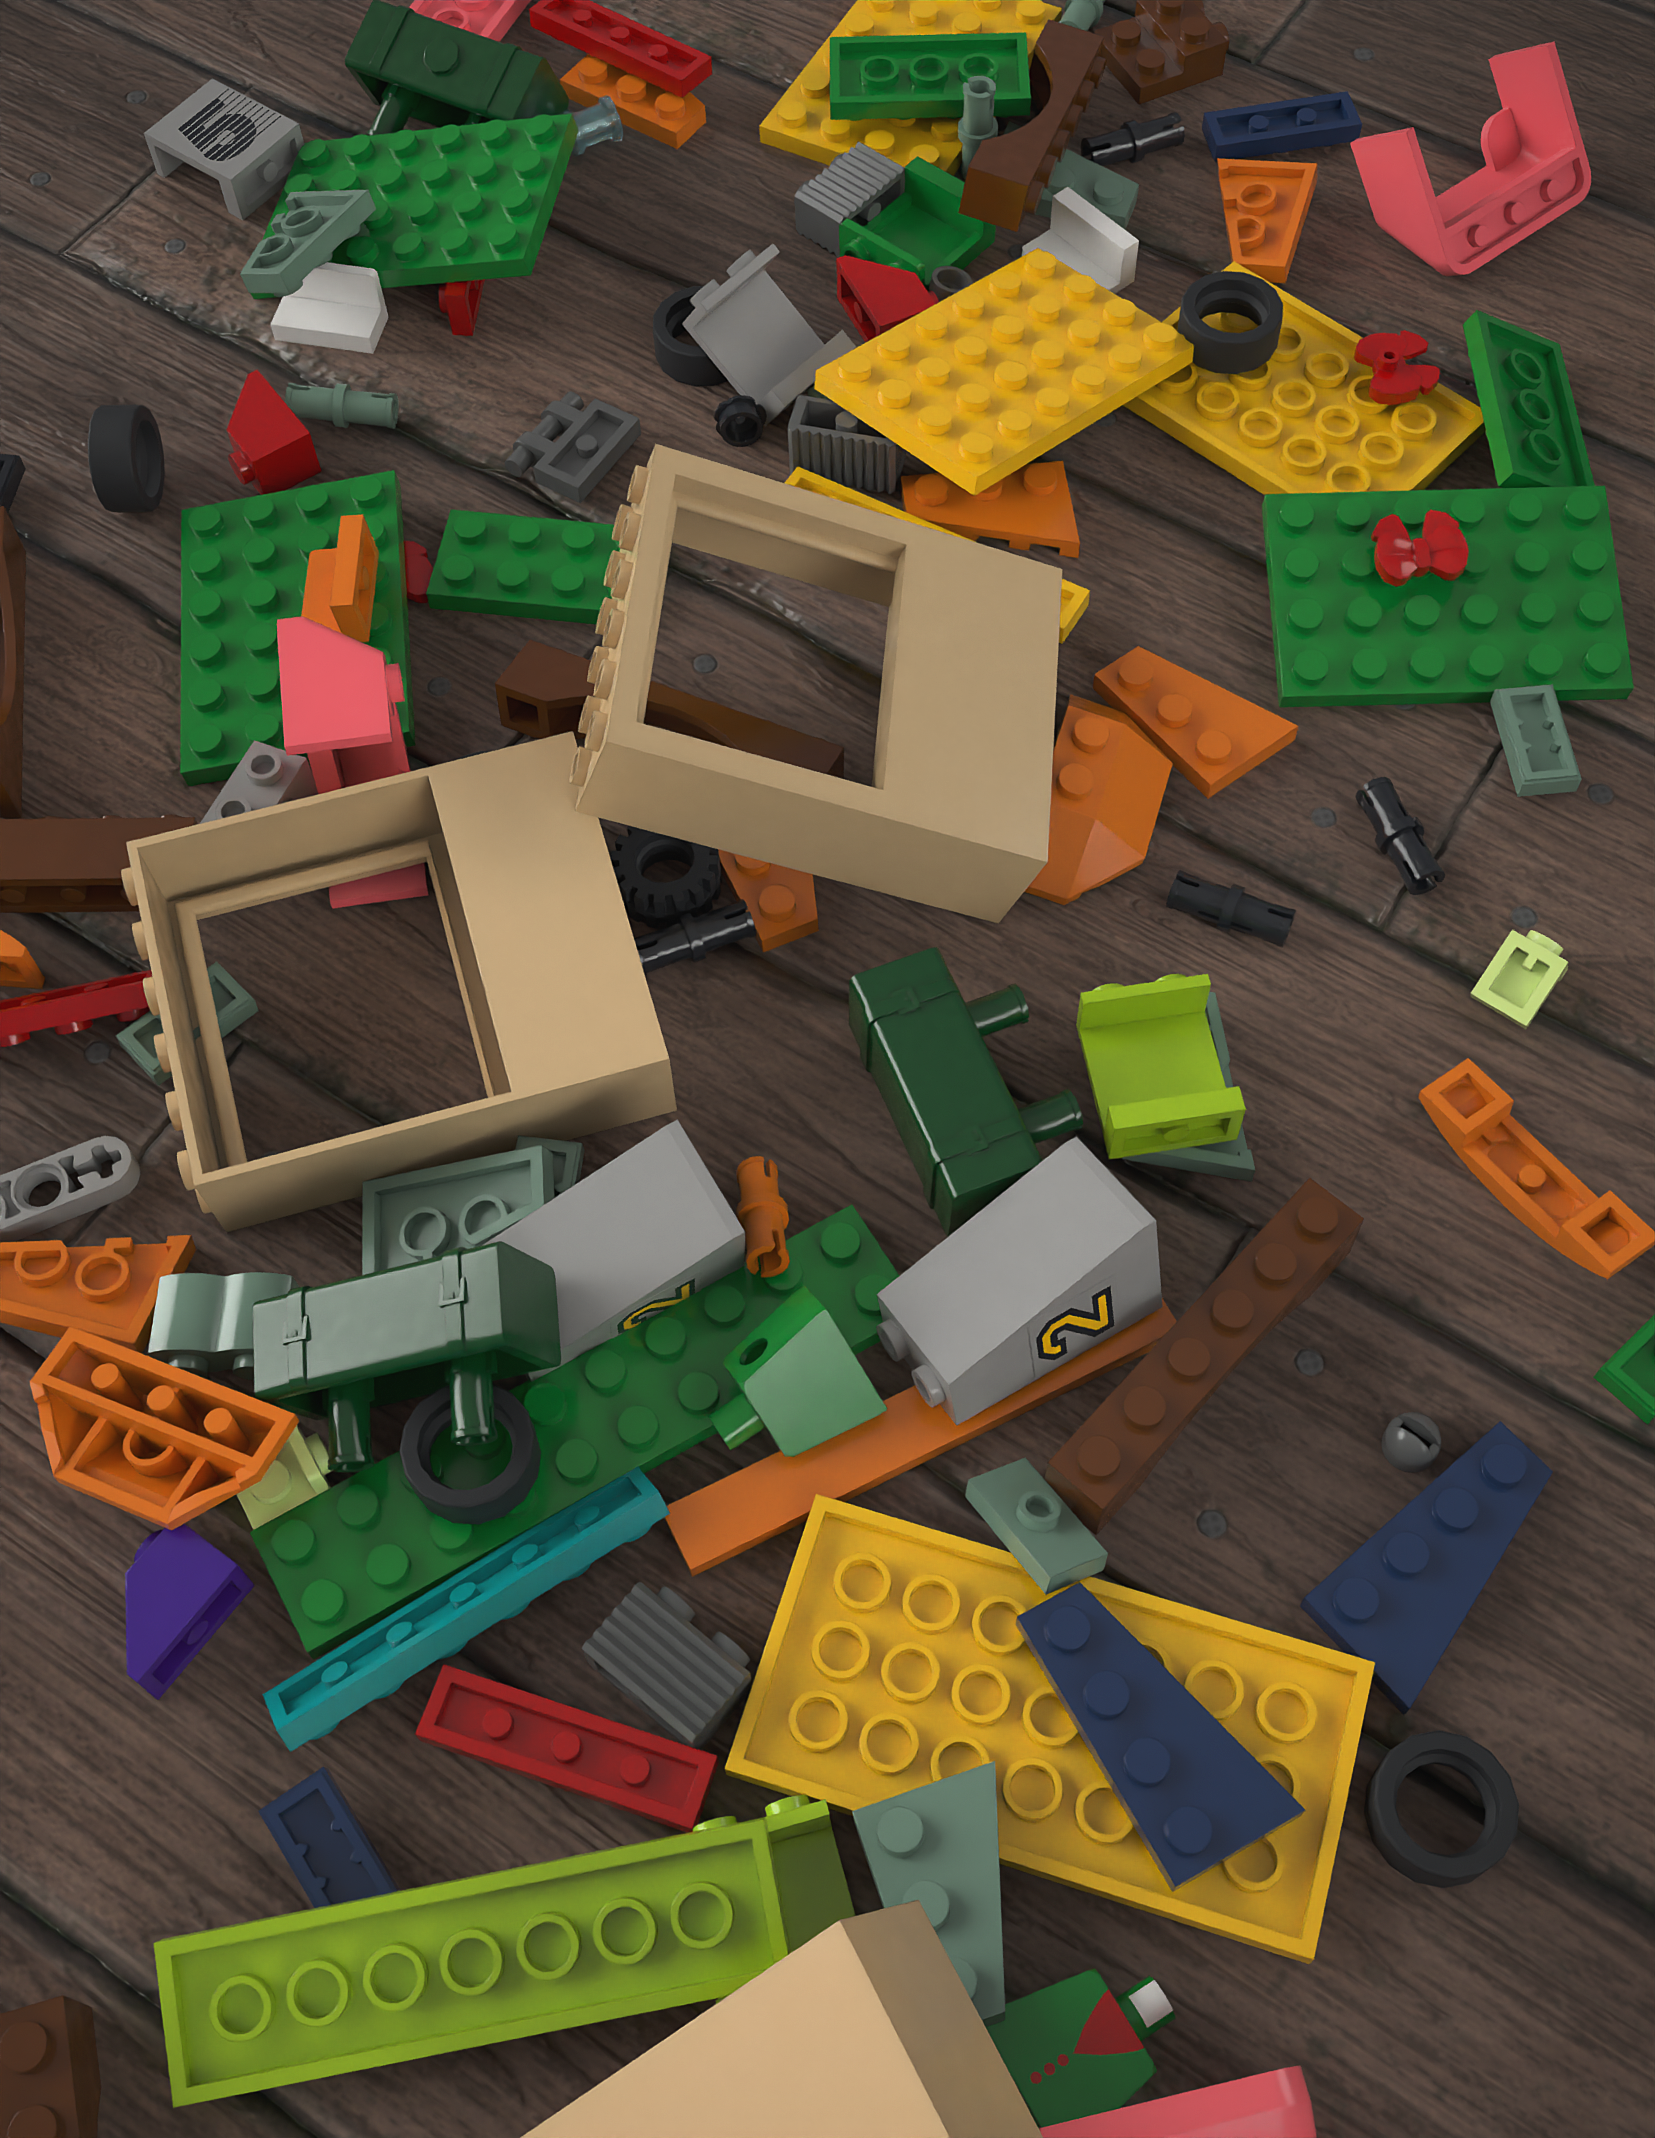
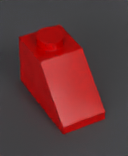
M847 255L836 258L837 299L865 343L939 303L936 294L933 291L928 292L915 272Z
M258 369L249 373L226 429L234 450L233 453L228 455V460L243 485L251 482L261 495L285 491L322 472L310 432Z

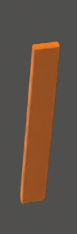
M1162 1298V1308L957 1426L940 1404L933 1408L930 1407L922 1398L916 1385L884 1400L883 1402L887 1410L880 1415L794 1457H785L781 1451L776 1452L667 1505L670 1514L665 1516L664 1520L693 1577L807 1521L816 1494L846 1502L1150 1352L1177 1322Z

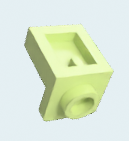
M1512 930L1470 993L1471 997L1527 1029L1556 983L1561 981L1567 971L1568 961L1559 957L1563 948L1550 938L1536 931L1530 930L1525 937Z
M297 1425L262 1480L236 1494L253 1530L331 1488L325 1476L333 1471L328 1470L329 1452L318 1432L306 1438Z

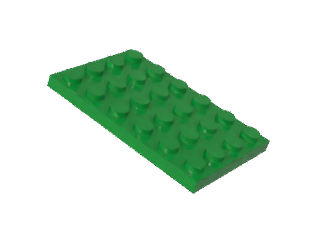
M572 113L553 116L542 114L525 119L507 121L496 119L480 124L462 126L451 124L434 129L416 131L405 129L388 134L370 136L360 134L343 139L311 140L304 143L296 156L262 240L275 235L271 226L275 216L282 213L287 215L289 212L285 200L290 192L369 190L376 210L360 224L361 230L356 235L344 240L332 251L333 256L328 263L375 269L378 273L381 288L530 276L579 131ZM250 293L253 299L276 297L273 293Z
M395 470L181 510L180 773L188 786L229 779L254 740L285 750L277 620L301 617L309 554L313 550L337 548L341 516L363 514L379 551L369 642L363 643L383 651L387 664L399 663L405 701L396 702L406 747L416 745L401 485ZM307 753L297 754L299 756L307 758L308 763L310 765Z
M1605 486L1265 494L1262 503V517L1279 708L1488 703L1491 701L1495 689L1553 684L1558 701L1627 699L1634 689ZM1430 510L1446 512L1459 522L1458 529L1461 530L1466 539L1469 553L1464 572L1454 581L1444 580L1430 571L1421 577L1412 576L1404 585L1398 587L1383 581L1376 570L1374 562L1377 542L1371 540L1372 532L1380 519L1391 514L1399 516L1411 540L1422 538L1424 517Z

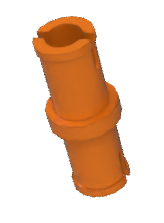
M755 1156L743 1160L736 1170L741 1201L736 1208V1218L745 1231L747 1268L751 1273L756 1274L759 1270V1256L761 1277H773L784 1272L790 1263L784 1230L789 1222L788 1207L784 1199L779 1196L777 1165L773 1160L769 1159L766 1163V1176L763 1163L764 1157Z

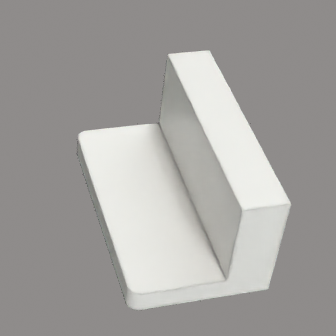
M1066 187L1053 196L1050 229L1022 247V256L1037 248L1049 252L1057 260L1082 275L1091 277L1097 284L1115 294L1134 282L1139 240L1072 189Z
M328 262L316 267L302 280L303 286L298 291L282 298L270 324L274 338L278 341L373 354L388 320L378 273L372 268Z

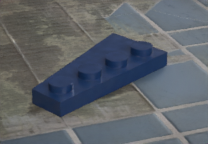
M1501 1421L1498 1422L1303 1598L1300 1607L1344 1653L1375 1662L1371 1681L1405 1715L1413 1705L1553 1471Z
M1080 1582L1017 1616L1016 1626L1172 1892L1299 1818L1305 1812V1809Z

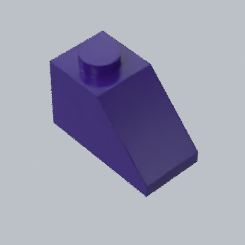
M186 1524L174 1530L160 1529L149 1535L138 1548L134 1557V1564L125 1573L127 1675L157 1700L160 1699L255 1586L238 1564Z

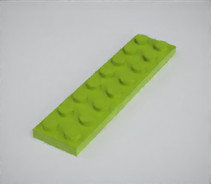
M766 1817L164 1938L153 1943L173 2108L726 1997L791 1953Z

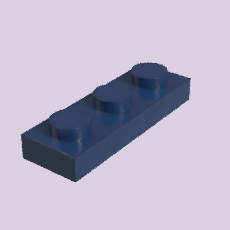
M1348 91L1205 112L1202 123V132L1214 162H1217V158L1240 159L1353 142L1360 137L1362 122Z

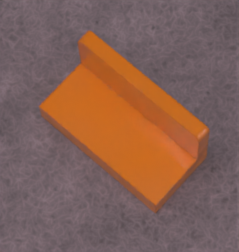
M363 514L341 516L337 548L319 549L310 552L301 616L362 643L369 642L379 551Z

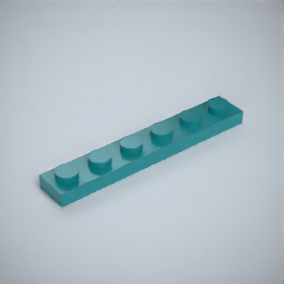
M637 1466L623 1476L512 1539L262 1694L276 1731L289 1751L295 1750L309 1740L319 1739L329 1734L342 1719L374 1699H381L391 1695L412 1675L438 1659L448 1658L456 1654L466 1645L468 1640L498 1621L518 1615L529 1605L530 1601L560 1582L580 1576L590 1567L592 1562L622 1543L631 1542L642 1537L654 1523L670 1514L659 1491Z

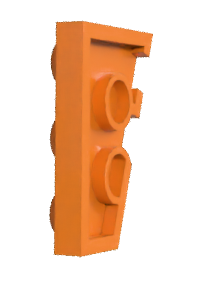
M1137 646L1094 674L1093 689L1113 709L1125 712L1168 757L1173 766L1207 799L1295 741L1298 725L1140 646Z

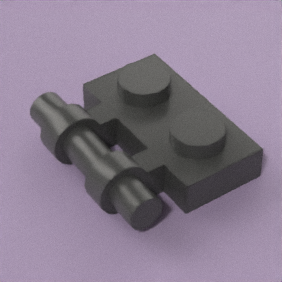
M569 391L560 401H552L541 413L542 421L532 432L525 431L513 444L514 452L505 461V467L516 477H521L529 467H533L536 483L581 503L641 435L640 419L596 398L582 412L580 410L584 407L583 400L578 394ZM557 436H560L556 442H552Z

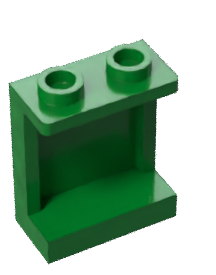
M917 156L905 166V189L903 194L864 227L848 218L839 225L840 257L847 255L915 272L929 292L933 271L941 266H953L963 270L995 242L996 225L959 214L965 182Z

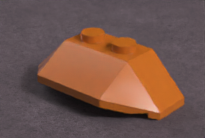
M1070 694L1053 746L1048 862L1024 892L1066 905L1079 898L1082 893L1104 885L1143 863L1173 763L1125 712Z
M73 1326L68 1328L30 1380L33 1398L38 1405L41 1429L55 1479L65 1486L169 1530H174L261 1481L299 1423V1419L294 1413Z

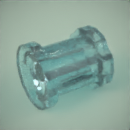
M607 95L600 97L598 104L574 113L570 109L560 112V115L572 113L579 131L572 150L573 155L576 157L584 154L585 148L608 139L614 143L622 140L623 128L614 102Z

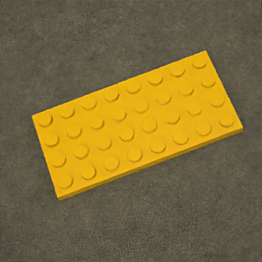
M816 1494L725 1766V1772L728 1776L789 1796L807 1795L811 1803L826 1799L829 1809L853 1816L852 1811L995 1761L999 1864L1310 1964L1315 1957L1375 1662L1091 1576L1046 1595L1011 1552ZM1079 1582L1305 1809V1812L1299 1818L1172 1892L1016 1626L1017 1616Z

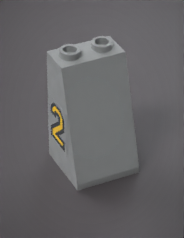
M677 1119L483 1244L502 1241L550 1265L554 1270L557 1290L561 1364L557 1367L526 1373L527 1379L532 1382L743 1267L745 1231Z
M1076 1136L1065 1142L877 1294L883 1320L881 1324L876 1326L878 1336L885 1350L894 1361L897 1362L904 1358L913 1369V1381L925 1402L932 1408L940 1404L957 1426L1163 1307L1156 1220Z

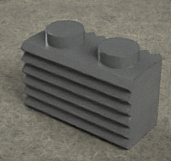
M858 141L855 148L851 147L848 153L844 152V154L836 156L829 168H824L822 174L818 173L815 180H807L799 187L794 196L797 232L799 235L804 234L807 240L811 238L814 244L819 243L822 249L826 247L829 253L834 252L837 258H839V225L848 218L864 227L903 194L905 190V168Z
M798 395L788 424L790 474L798 466L838 484L843 483L846 487L854 485L857 489L863 487L868 491H878V493L886 490L888 494L896 491L905 462V449L832 400Z
M642 1582L634 1585L631 1593L624 1597L622 1603L615 1607L612 1614L605 1618L602 1626L595 1630L593 1636L584 1643L582 1647L588 1664L595 1671L599 1672L659 1726L675 1737L679 1743L702 1750L751 1691L753 1685L751 1674L744 1668L749 1663L750 1658L725 1634L718 1631L710 1640L694 1627L690 1621L695 1617V1612L672 1590L663 1586L655 1594Z

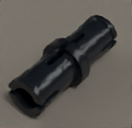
M1173 112L1167 116L1143 123H1138L1135 120L1124 122L1119 130L1091 138H1083L1081 141V156L1091 155L1089 160L1101 166L1127 159L1131 163L1141 161L1147 153L1183 144L1185 137L1184 126L1173 128V125L1180 123L1182 119L1178 113Z
M1379 777L1367 782L1363 787L1370 797H1367L1364 790H1358L1355 798L1377 833L1375 842L1380 852L1384 855L1389 854L1410 894L1421 895L1433 890L1437 885L1431 876L1435 878L1436 882H1442L1445 878V873L1423 839L1425 830L1418 817L1412 818L1407 812L1390 778Z
M1181 870L1178 871L1176 879L1173 881L1166 902L1167 908L1189 913L1217 924L1216 929L1229 934L1230 930L1233 929L1261 938L1282 948L1296 914L1295 909L1272 904L1244 893L1245 887L1233 884L1231 888L1200 879Z
M744 899L737 900L736 903L693 917L691 913L678 916V923L634 938L644 974L647 975L648 972L691 958L695 963L706 959L705 952L748 937H755L754 922L750 911L745 913V910H748V906Z

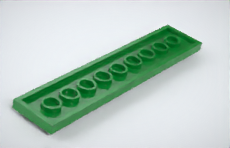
M851 1204L785 1240L786 1248L789 1251L790 1263L788 1268L781 1274L773 1277H761L760 1257L758 1256L759 1270L756 1274L749 1271L745 1262L743 1267L624 1333L607 1340L532 1382L528 1380L511 1389L509 1392L513 1393L529 1413L541 1449L538 1478L527 1497L504 1517L479 1525L452 1523L430 1512L407 1480L399 1450L375 1463L372 1468L353 1475L252 1530L250 1535L311 1658L314 1660L364 1632L512 1539L623 1476L637 1466L645 1474L718 1433L708 1415L741 1394L740 1389L723 1364L726 1355L802 1286L805 1285L826 1308L854 1355L880 1342L876 1326L881 1324L883 1320L877 1294L898 1278L899 1274L854 1206ZM495 1419V1429L498 1434L497 1440L482 1445L460 1446L456 1445V1443H451V1424L439 1434L431 1447L430 1462L433 1473L442 1484L452 1489L471 1490L489 1484L504 1472L511 1460L513 1444L508 1430L500 1421Z

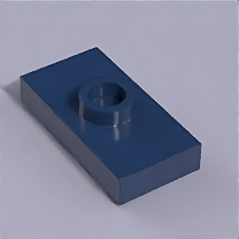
M323 1766L258 1811L314 1908L401 1891L328 1768Z

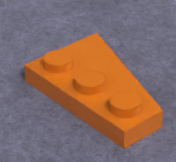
M587 54L560 79V84L570 100L677 150L706 123L705 105L691 92L681 98L605 61L592 57L590 54Z
M1217 158L1218 178L1231 263L1235 261L1268 282L1286 283L1316 187L1317 163Z
M1063 461L1026 464L975 496L941 473L901 476V498L904 512L973 541L980 536L1009 540V548L1026 551L1030 550L1031 544L1060 548L1059 556L1079 558L1080 540Z
M718 849L721 872L735 900L744 899L748 910H745V913L749 911L751 913L756 930L755 938L763 953L819 931L813 874Z
M192 1235L167 1236L166 1243L134 1245L131 1237L106 1238L105 1246L66 1247L62 1240L0 1242V1323L62 1338L68 1328L73 1326L142 1354L151 1336L159 1278L185 1272L197 1250Z

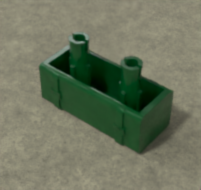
M373 0L345 57L347 69L373 104L380 106L370 129L366 132L367 136L401 131L404 129L409 117L441 128L451 124L462 126L487 123L496 119L507 121L533 118L542 114L550 116L565 114L569 106V97L546 58L524 51L518 45L512 43L504 44L423 16L403 5L395 6L380 0Z
M933 947L854 975L849 981V1026L860 1048V1058L866 1071L871 1072L924 1186L923 1194L930 1209L935 1210L946 1236L949 1237L1043 1161L1035 1144L1073 1130L1082 1129L1083 1117L1079 1104L1069 1089L1017 1109L982 1037L1017 1024L1029 1022L1028 1006L1022 991L1016 984H1011L1002 990L965 1002L939 948Z
M502 1241L470 1249L459 1247L447 1250L441 1256L316 1287H297L290 1289L287 1294L256 1301L253 1305L255 1396L258 1400L310 1419L323 1420L328 1418V1470H334V1472H357L374 1466V1457H372L371 1408L429 1396L438 1388L450 1385L451 1443H456V1445L474 1446L494 1442L497 1440L498 1434L495 1429L493 1381L553 1368L561 1364L557 1290L554 1270L550 1265Z

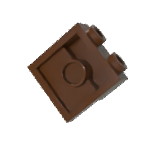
M1136 0L1135 17L1093 31L1094 34L1104 36L1099 57L1107 59L1106 66L1138 105L1223 75L1226 51L1229 48V34L1222 22L1219 21L1212 24L1205 16L1202 0Z

